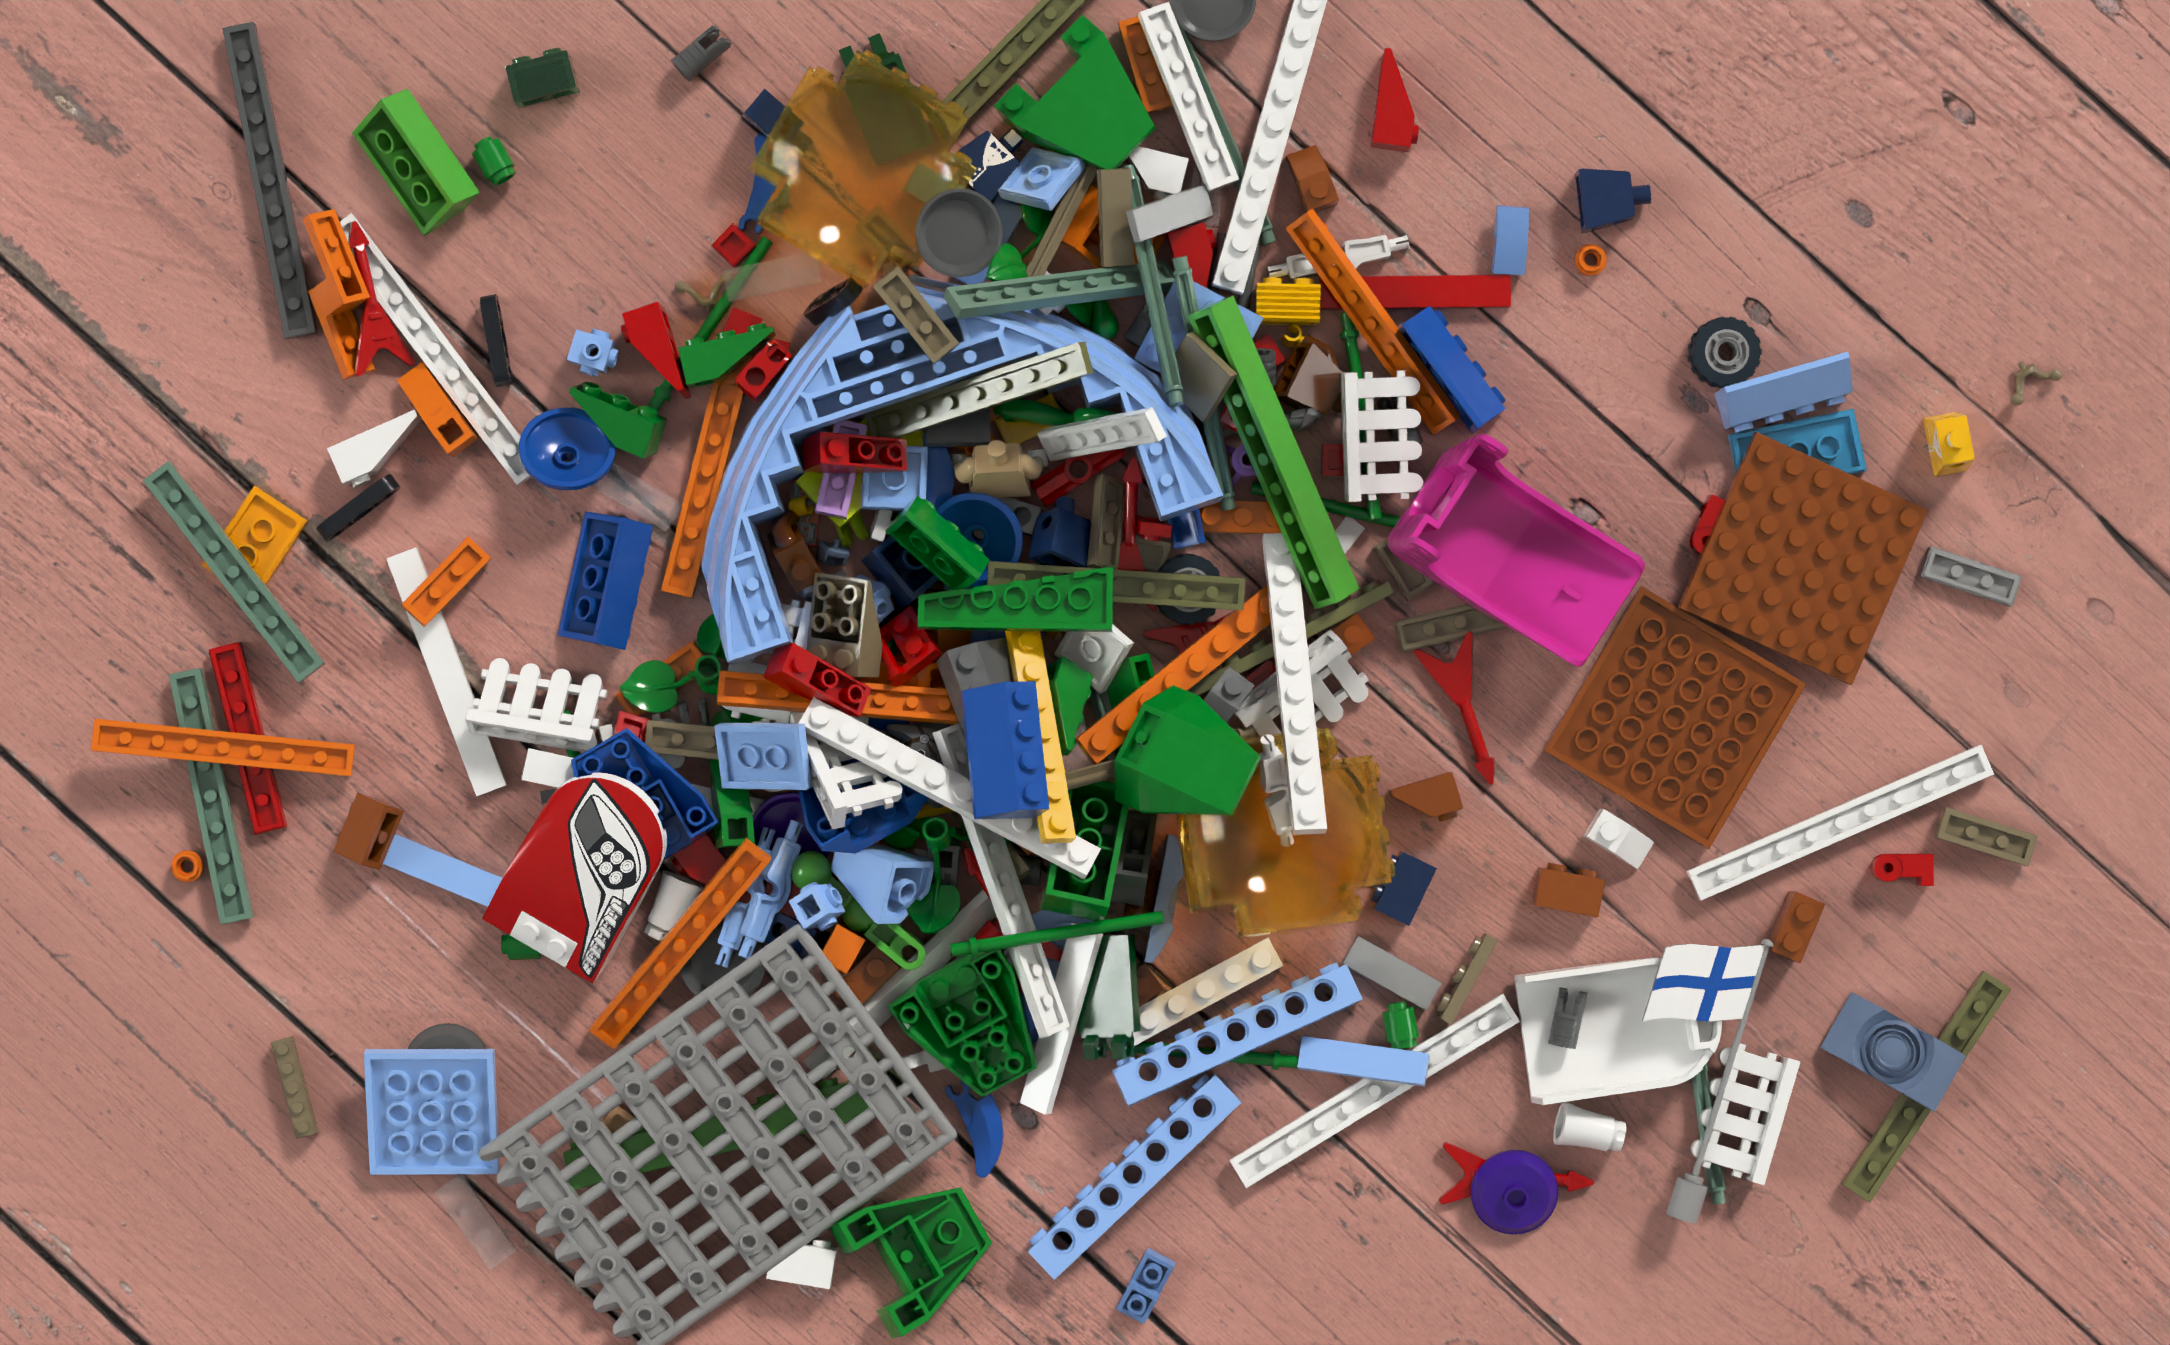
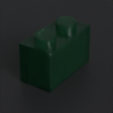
M561 48L549 49L543 52L542 57L531 59L530 56L518 57L512 60L511 65L505 66L514 103L518 108L580 93L572 59L567 50L561 51Z

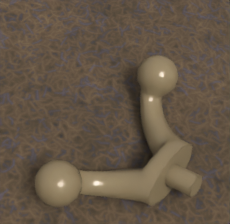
M729 272L722 273L708 297H703L699 292L681 280L675 284V289L679 293L686 291L694 299L697 306H705L706 312L712 311L711 305L718 302L721 287L723 284H730L733 277Z
M2023 361L2018 363L2020 370L2015 374L2016 394L2011 396V403L2015 406L2023 403L2026 376L2031 375L2039 379L2059 381L2062 378V372L2059 369H2053L2050 373H2045L2037 369L2034 364L2026 366Z

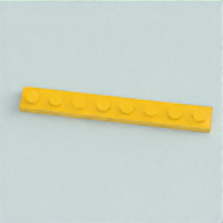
M1005 631L1013 681H1036L1050 808L1037 816L1041 844L1072 843L1076 839L1041 634L1040 631Z

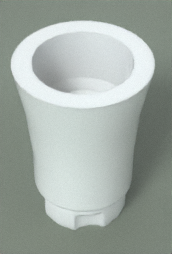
M663 870L658 892L647 919L649 922L644 932L648 936L661 941L704 887L685 876Z
M1562 1102L1555 1120L1553 1142L1555 1145L1579 1146L1601 1151H1620L1624 1144L1626 1123L1614 1120V1117L1598 1114L1571 1103Z

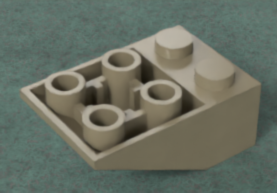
M815 573L806 650L850 676L879 677L883 645L871 580Z

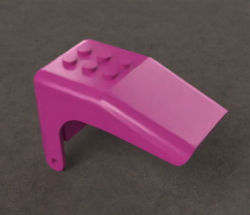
M1479 434L1447 449L1441 455L1424 481L1422 488L1416 493L1388 538L1390 551L1396 557L1478 611L1577 667L1582 666L1644 572L1645 562L1639 555L1560 507L1510 473L1499 461L1506 457L1509 450L1491 436Z

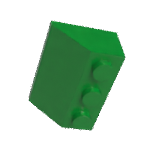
M919 496L915 497L885 531L951 590L966 589L979 579L990 559L984 555L983 549L978 544L969 542L960 534L961 532L957 525L942 518L936 512L937 510L931 502L921 499Z

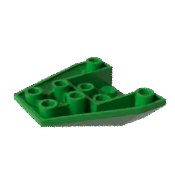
M1173 685L1142 704L1114 760L1115 801L1142 813L1233 816L1262 757L1200 696Z
M1001 949L980 952L975 957H972L971 954L962 955L920 978L888 1005V1008L906 1035L981 1097L1037 1068L1015 971Z

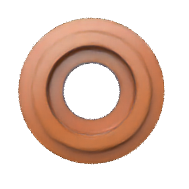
M1586 244L1576 252L1574 262L1580 273L1586 276H1595L1605 268L1607 257L1600 246ZM1585 256H1594L1596 259L1595 265L1588 266L1584 260Z
M190 850L179 852L171 862V871L174 877L182 882L197 880L204 870L201 856ZM187 860L193 863L191 872H186L183 869V864Z

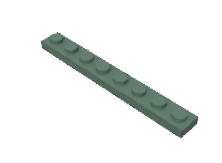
M1166 260L1156 261L1162 292H1168L1175 280L1173 269ZM1137 263L1134 265L946 287L943 298L957 319L1138 296L1145 295L1139 264Z
M167 461L143 481L296 681L298 683L303 682L326 663L172 462Z
M203 668L169 674L179 727L215 730ZM186 760L220 925L254 918L223 764Z

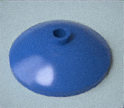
M557 408L541 413L527 424L519 441V457L526 472L540 484L558 490H578L595 484L609 472L615 459V446L584 410Z
M967 492L951 497L937 509L936 512L942 518L957 525L960 529V534L969 542L978 544L990 561L1018 562L1023 546L1021 526L1013 511L998 498L985 493ZM976 529L981 530L984 538H976L973 531ZM988 564L979 579L970 585L971 587L987 585Z

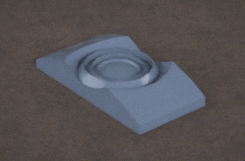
M1167 834L1153 912L1162 911L1164 924L1152 925L1149 928L1144 962L1148 963L1154 962L1174 929L1172 920L1180 880L1184 876L1181 850L1175 835Z
M1852 992L1820 1047L1933 1112L1937 1109L1966 1055Z

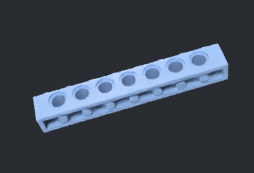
M1337 962L1320 969L1321 976L1310 980L1308 975L1290 983L1292 989L1281 993L1279 989L1273 990L1261 996L1264 1002L1255 1006H1251L1250 1002L1232 1009L1233 1016L1223 1020L1221 1015H1218L1203 1022L1205 1028L1193 1033L1192 1028L1176 1034L1174 1036L1176 1041L1164 1046L1161 1041L1146 1048L1147 1054L1138 1059L1130 1057L1115 1062L1118 1068L1113 1069L1112 1073L1127 1107L1361 1002L1362 996L1347 964L1341 967L1338 966ZM1326 985L1330 988L1332 997L1329 1001L1322 1002L1315 997L1314 990L1317 986ZM1290 998L1300 1000L1303 1005L1302 1012L1298 1015L1288 1013L1285 1008V1002ZM1261 1011L1271 1013L1274 1018L1273 1025L1269 1028L1260 1027L1256 1022V1015ZM1237 1024L1244 1029L1245 1036L1242 1040L1232 1041L1229 1039L1227 1028L1230 1025ZM1204 1037L1211 1038L1216 1045L1215 1051L1209 1055L1202 1054L1197 1047L1200 1039ZM1171 1052H1183L1187 1059L1186 1064L1181 1068L1171 1066L1168 1061V1056ZM1151 1064L1155 1066L1157 1077L1152 1081L1143 1080L1139 1075V1069L1142 1065Z
M1206 1073L1202 1075L1192 1085L1195 1091L1187 1099L1180 1096L1168 1108L1172 1112L1163 1121L1158 1117L1145 1130L1148 1135L1140 1143L1136 1139L1122 1151L1125 1157L1117 1165L1113 1162L1109 1163L1098 1174L1102 1179L1094 1187L1087 1184L1075 1196L1079 1200L1070 1209L1064 1206L1053 1216L1052 1220L1055 1223L1047 1231L1041 1228L1029 1239L1032 1245L1028 1248V1253L1054 1280L1241 1104L1240 1099L1215 1073L1210 1077ZM1198 1099H1207L1211 1103V1110L1205 1116H1199L1193 1111V1105ZM1175 1121L1185 1122L1188 1125L1187 1134L1181 1138L1172 1136L1170 1133L1172 1123ZM1152 1143L1163 1145L1165 1148L1163 1157L1158 1160L1149 1158L1146 1154L1148 1146ZM1129 1165H1136L1142 1171L1141 1177L1135 1182L1127 1181L1123 1176L1124 1169ZM1112 1187L1116 1189L1118 1199L1114 1203L1106 1204L1100 1199V1192L1104 1188ZM1083 1209L1091 1210L1095 1215L1094 1222L1088 1226L1079 1224L1076 1219L1079 1211ZM1061 1231L1067 1232L1072 1238L1070 1245L1065 1248L1056 1246L1053 1242V1237L1056 1233Z

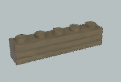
M294 1036L271 1042L296 1139L319 1133Z

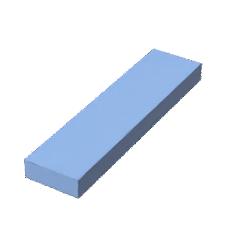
M398 834L394 835L383 862L384 865L487 907L503 878Z
M1302 1036L1297 1068L1300 1070L1425 1087L1430 1055L1423 1052Z

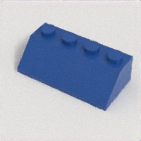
M1429 306L1404 322L1399 330L1461 415L1459 418L1471 434H1473L1506 409L1503 406L1505 398L1495 386L1490 388L1486 383L1484 377L1487 375L1481 365L1476 360L1474 362L1469 360L1464 353L1468 349L1458 335L1452 337L1446 328L1449 323L1440 310L1433 311Z
M585 511L558 636L626 650L633 614L637 605L639 587L644 574L648 547L651 543L653 525L623 517Z
M1036 681L1001 682L961 691L974 820L1036 818L1049 810Z

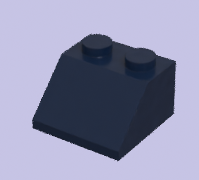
M891 536L861 560L876 580L887 586L891 593L890 597L901 610L939 580Z

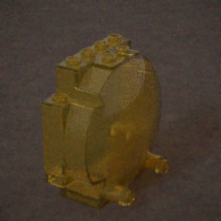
M857 50L838 83L833 81L834 75L824 68L817 66L815 70L809 66L752 162L749 171L776 186L760 213L756 224L844 277H852L861 287L867 289L888 255L915 271L919 268L923 258L916 244L915 227L920 211L932 197L942 191L954 188L965 189L977 168L971 165L973 160L964 153L957 151L953 154L950 152L969 119L963 115L965 109L952 101H948L947 104L936 98L938 93L924 84H921L919 87L908 81L910 76L896 67L889 70L880 64L882 59L868 50L862 53Z
M1330 728L1316 729L1327 831L1325 834L1293 835L1292 831L1294 843L1293 845L1289 843V847L1281 845L1280 836L1271 827L1264 800L1275 792L1266 793L1262 788L1259 764L1233 816L1176 814L1190 913L1198 914L1234 909L1238 938L1268 934H1291L1307 929L1350 924L1358 921V915L1362 913L1360 897L1355 895V892L1361 889L1387 886L1392 883L1391 878L1395 876L1394 863L1392 858H1388L1386 846L1390 844L1389 831L1387 826H1383L1381 814L1385 813L1384 798L1382 794L1378 795L1376 783L1380 781V770L1378 763H1373L1372 755L1334 760V755H1337L1335 736L1330 735ZM1272 735L1275 739V746L1283 753L1285 760L1283 735ZM1262 736L1244 738L1258 754L1263 752L1260 741Z

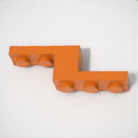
M331 209L309 214L302 220L326 277L308 293L341 376L345 380L357 377L355 375V365L360 330L352 310L370 298L336 211ZM372 360L363 375L375 370Z

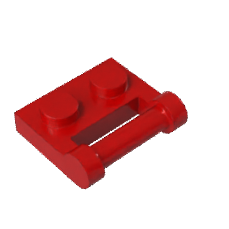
M911 605L880 628L883 645L881 660L888 671L887 678L894 687L905 684L942 655L929 630H918V611ZM893 638L907 661L902 666L898 665L887 645Z

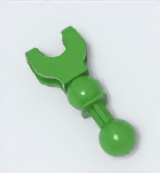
M807 851L798 855L792 865L791 878L799 889L813 882H817L818 885L831 884L842 897L841 904L845 913L841 914V918L848 929L864 933V936L904 969L914 970L923 964L926 956L923 942L901 923H875L847 888L831 876V864L823 854ZM911 945L917 949L918 956L916 960L907 962L910 958H906L902 954V949L905 946Z

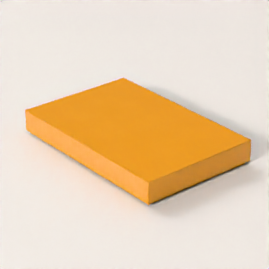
M254 486L224 531L265 585H267L309 521L257 486ZM203 561L201 565L213 573L207 563Z

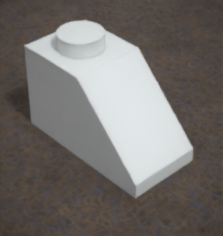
M1140 146L1127 158L1130 164L1135 166L1136 174L1139 176L1147 192L1154 194L1153 199L1159 200L1181 192L1189 158Z
M1605 809L1597 811L1583 835L1586 839L1636 869L1640 867L1654 844V841Z
M815 1238L812 1240V1243L802 1246L767 1272L766 1279L830 1289L838 1247H832V1242L829 1240Z

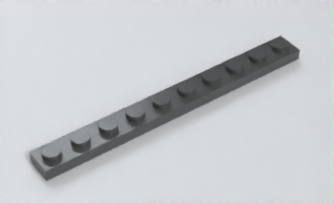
M254 22L225 27L222 30L284 338L292 339L316 334L318 331L312 301L308 293L309 286L257 27Z

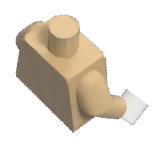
M1000 440L991 441L988 445L975 446L972 457L964 454H950L954 474L958 481L962 483L969 482L970 492L985 493L996 498L1031 496L1030 479L1038 478L1043 467L1048 466L1045 449L1027 451L1028 454H1024L1020 444H1004Z

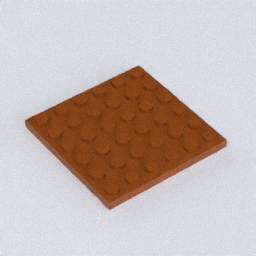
M1754 432L1724 499L1725 502L1710 536L1707 538L1703 552L1697 561L1677 608L1846 684L1852 685L1928 509L1763 434Z
M1641 586L1543 751L1705 848L1710 849L1807 684Z

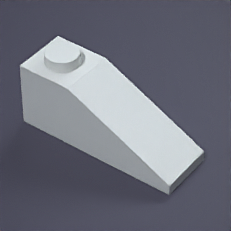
M416 410L410 411L327 448L342 484L347 486L352 484L353 488H357L371 481L370 476L379 472L422 420Z

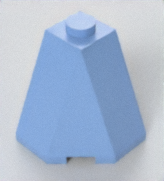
M874 843L856 854L834 852L831 870L875 923L897 924L907 917L908 912L906 909L916 899L921 901L928 894L934 872V861Z

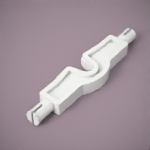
M1386 235L1348 240L1342 246L1343 252L1356 269L1361 264L1388 259L1393 251L1410 248L1409 242H1407V235L1389 240ZM1303 253L1287 257L1286 263L1267 267L1269 277L1274 278L1289 275L1290 279L1294 280L1318 274Z
M1266 734V739L1264 736L1260 739L1263 752L1259 754L1262 757L1259 762L1260 784L1266 793H1275L1265 798L1264 804L1269 814L1271 827L1280 836L1281 845L1289 847V843L1293 845L1294 839L1291 831L1292 821L1284 755L1275 746L1274 736Z

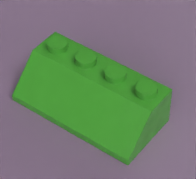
M408 89L381 99L352 132L423 236L428 235L464 210L480 193Z

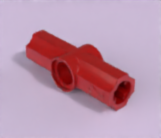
M1121 448L1068 458L1066 462L1037 479L1031 485L1044 506L1047 507L1055 502L1057 498L1063 497L1078 486L1087 483L1092 477L1124 458L1126 454ZM1074 462L1085 463L1088 471L1084 477L1075 478L1070 474L1069 468Z

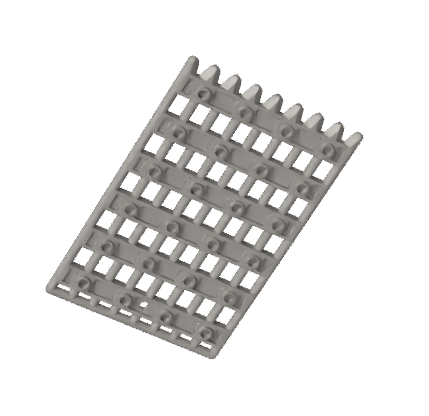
M797 924L479 1150L478 1154L483 1161H491L503 1156L507 1158V1162L497 1175L499 1185L508 1187L521 1182L527 1184L526 1188L517 1198L516 1205L518 1210L529 1212L541 1207L546 1209V1212L536 1224L538 1236L549 1237L561 1232L566 1235L555 1250L557 1261L569 1262L581 1257L585 1260L574 1276L576 1286L584 1288L600 1282L604 1285L594 1299V1309L597 1312L604 1313L621 1307L623 1312L613 1324V1334L616 1337L623 1338L640 1332L642 1338L636 1345H665L802 1246L811 1242L832 1227V1225L845 1218L957 1138V1132L809 932L803 929L801 924ZM797 939L809 954L804 959H801L791 946V943ZM763 964L774 980L749 997L738 981ZM816 965L828 979L822 985H820L810 971ZM782 990L793 1006L768 1022L757 1007ZM834 991L839 994L847 1005L841 1011L829 997ZM708 1002H711L721 1018L697 1034L686 1018ZM799 1016H802L812 1031L787 1048L777 1032ZM854 1016L866 1031L861 1036H858L848 1022ZM727 1028H730L741 1043L716 1060L705 1044ZM658 1039L669 1054L644 1071L634 1055ZM820 1041L831 1057L806 1073L796 1058ZM873 1042L885 1056L879 1062L867 1048ZM847 1046L855 1049V1054L851 1057L843 1054V1049ZM749 1053L759 1066V1069L735 1085L725 1072V1069ZM677 1064L688 1080L664 1097L653 1081ZM837 1067H840L850 1082L826 1099L815 1083ZM892 1067L904 1082L896 1087L886 1073ZM605 1076L616 1092L592 1108L581 1093ZM768 1078L779 1094L754 1110L743 1095ZM696 1090L707 1106L683 1122L672 1106ZM858 1092L869 1108L844 1124L834 1108ZM911 1093L923 1107L918 1112H915L905 1099ZM625 1102L636 1117L614 1133H611L600 1118ZM787 1104L798 1119L773 1136L763 1120ZM553 1113L564 1129L540 1145L529 1130ZM713 1116H716L727 1131L702 1147L691 1132ZM875 1118H878L888 1133L866 1149H863L853 1134ZM930 1118L941 1131V1134L934 1138L924 1124ZM644 1127L655 1143L631 1159L620 1143ZM806 1129L817 1145L792 1161L782 1148V1145ZM573 1139L583 1152V1155L562 1170H559L548 1155ZM735 1141L745 1154V1157L721 1173L710 1157ZM896 1143L907 1158L882 1175L872 1159ZM661 1153H664L674 1168L650 1184L639 1169ZM825 1154L836 1170L811 1186L800 1171ZM592 1164L603 1180L579 1196L568 1180ZM754 1166L764 1182L740 1198L730 1185V1182ZM683 1178L693 1194L669 1209L658 1194ZM844 1180L855 1195L830 1211L820 1196ZM611 1189L622 1205L598 1221L587 1206ZM773 1191L784 1207L759 1223L749 1210V1207ZM702 1203L712 1219L688 1235L678 1219ZM630 1215L641 1230L617 1246L606 1231ZM792 1217L803 1232L778 1248L767 1233ZM718 1229H721L731 1244L707 1260L697 1244ZM650 1240L660 1256L636 1271L625 1256ZM740 1254L750 1269L726 1285L716 1269ZM669 1265L679 1281L658 1296H655L645 1281ZM688 1290L698 1306L677 1321H674L664 1306Z

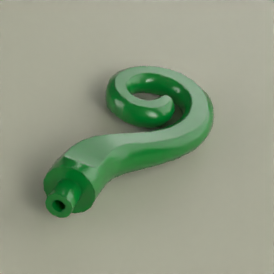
M1015 399L993 407L994 414L1002 415L1005 422H1025L1049 426H1058L1117 414L1096 408H1079L1074 411V414L1040 402L1024 399Z

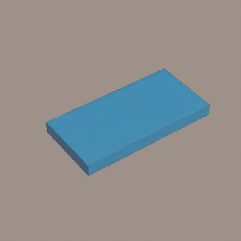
M1854 409L1727 435L1735 473L1754 432L1763 434L1846 473L1856 474L1867 471Z

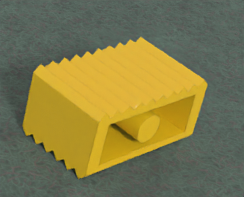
M1263 278V283L1256 284L1255 313L1263 317L1261 324L1318 326L1320 323L1321 284H1313L1314 279L1296 278L1294 279V284H1282L1281 278Z

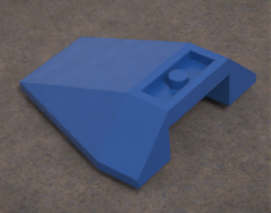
M628 728L571 760L573 774L576 778L591 775L592 773L616 775L632 782L651 798L659 810V819L667 833V848L664 860L694 844L719 824L703 794Z
M850 759L842 761L840 763L842 766L861 761L857 759ZM889 776L883 778L884 782H888V781H896V782H898L897 780H895V779H893V778H891V777H889ZM873 781L852 785V789L855 790L874 784ZM900 783L902 786V797L899 801L894 802L892 808L885 809L884 805L864 809L862 810V815L855 817L852 812L847 813L845 827L832 830L813 786L807 790H798L806 828L822 851L854 854L912 823L929 797Z

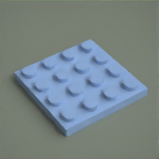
M495 1049L365 1050L364 1070L370 1175L498 1174L500 1171L499 1158L483 1161L478 1154L481 1148L498 1137Z

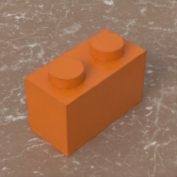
M839 923L836 925L823 952L840 975L842 972L847 974L852 970L868 938L859 932L848 929L843 923Z

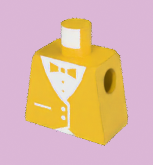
M1951 412L1923 418L1934 477L1967 471L1975 460L1966 415Z

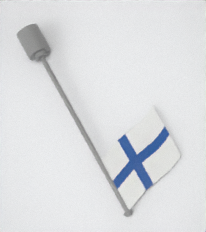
M1770 939L1762 940V945L1721 947L1691 943L1665 947L1644 1011L1642 1022L1662 1018L1706 1022L1740 1019L1692 1174L1685 1173L1684 1178L1677 1177L1666 1211L1667 1215L1682 1221L1697 1224L1708 1186L1703 1184L1704 1178L1698 1175L1769 948L1773 947V942Z

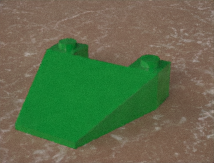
M1081 15L1060 37L1069 53L1077 59L1074 65L1038 102L1015 83L994 107L1003 121L1025 140L1063 155L1080 158L1085 164L1098 169H1116L1156 127L1105 34L1084 15Z
M961 1187L855 1210L830 1227L844 1255L855 1252L873 1241L901 1290V1296L876 1310L891 1338L902 1337L928 1321L992 1244Z

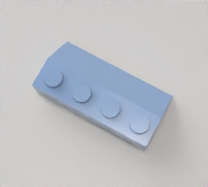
M1844 352L1723 387L1714 395L1724 429L1734 428L1735 433L1754 428L1752 422L1764 419L1766 424L1783 420V413L1795 410L1797 416L1814 411V404L1826 402L1827 407L1845 402L1844 396L1853 392L1849 353Z

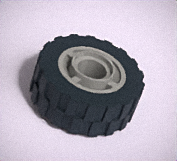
M1719 317L1701 325L1698 331L1693 333L1691 343L1688 344L1689 356L1687 357L1688 362L1692 366V372L1696 373L1701 382H1706L1711 387L1723 388L1747 381L1755 373L1756 367L1760 364V355H1762V349H1760L1759 344L1761 342L1754 333L1755 330L1749 327L1747 322L1739 321L1735 317ZM1721 344L1727 345L1731 350V357L1728 361L1722 360L1718 355V348Z
M1194 554L1175 555V557L1167 559L1157 570L1158 572L1220 576L1219 570L1212 562ZM1156 605L1164 616L1180 624L1194 625L1198 622L1202 623L1206 621V618L1212 617L1216 613L1214 608Z

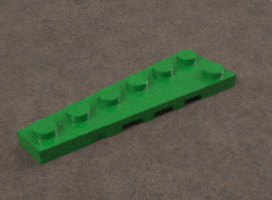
M1113 567L1073 572V574L1060 576H1044L1040 579L1027 581H1010L1007 584L983 585L971 589H957L918 595V630L1112 632Z

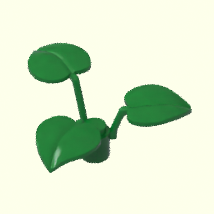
M1021 204V214L1025 225L1036 235V238L1020 254L1011 244L1005 243L1001 245L999 251L991 259L986 279L993 282L1028 277L1025 271L1027 266L1022 262V259L1038 246L1054 215L1053 210L1049 211ZM1093 301L1065 305L1077 320L1091 329Z
M714 613L701 624L697 633L699 649L712 655L700 657L695 664L694 671H690L688 675L678 682H674L675 673L673 669L662 661L652 660L639 665L620 686L621 693L632 705L649 713L669 711L678 702V694L675 688L683 686L694 678L702 686L712 685L716 695L718 694L721 664L717 658L719 656L721 659L727 660ZM721 706L723 711L714 715L711 726L714 727L719 723H752L754 721H761L762 718L742 713L741 719L731 717L732 711Z
M928 816L914 819L909 825L883 838L888 845L897 849H908L914 845L917 837L919 839L925 838L927 846L932 850L935 885L931 883L928 894L921 901L916 899L907 908L910 918L923 933L930 934L944 929L955 919L959 912L961 899L958 889L953 885H941L939 851L945 850L951 843V837H955L962 842L969 841V848L974 852L963 820L961 827L965 835L956 832L954 827L948 828L944 819L939 817L930 818ZM1004 837L1008 847L1011 841Z

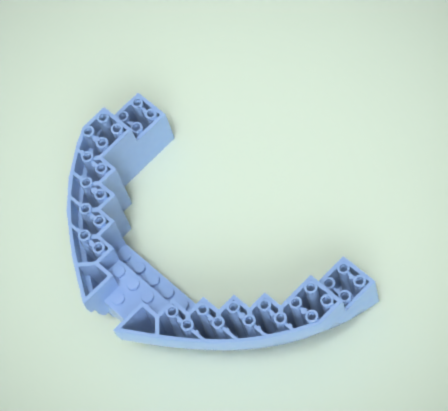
M912 274L908 275L911 283L960 344L936 364H933L887 304L854 315L852 306H847L836 315L826 318L792 358L747 424L724 472L707 528L701 566L727 662L734 665L773 652L775 648L794 643L775 587L777 583L757 525L781 518L786 512L778 485L800 478L806 472L803 471V460L798 445L803 443V439L819 431L827 432L826 426L1077 342H1086L1094 374L1048 388V394L1079 384L1087 408L1103 410L1119 404L1121 412L1124 413L1153 407L1167 437L1159 442L1133 447L1138 462L1142 466L1161 522L1221 502L1223 498V493L1190 409L1184 404L1178 407H1170L1168 396L1164 393V385L1159 380V375L1136 361L1134 357L1115 343L1065 317L1049 313L1046 316L1039 309H1030L957 319L943 296L946 287L961 285Z

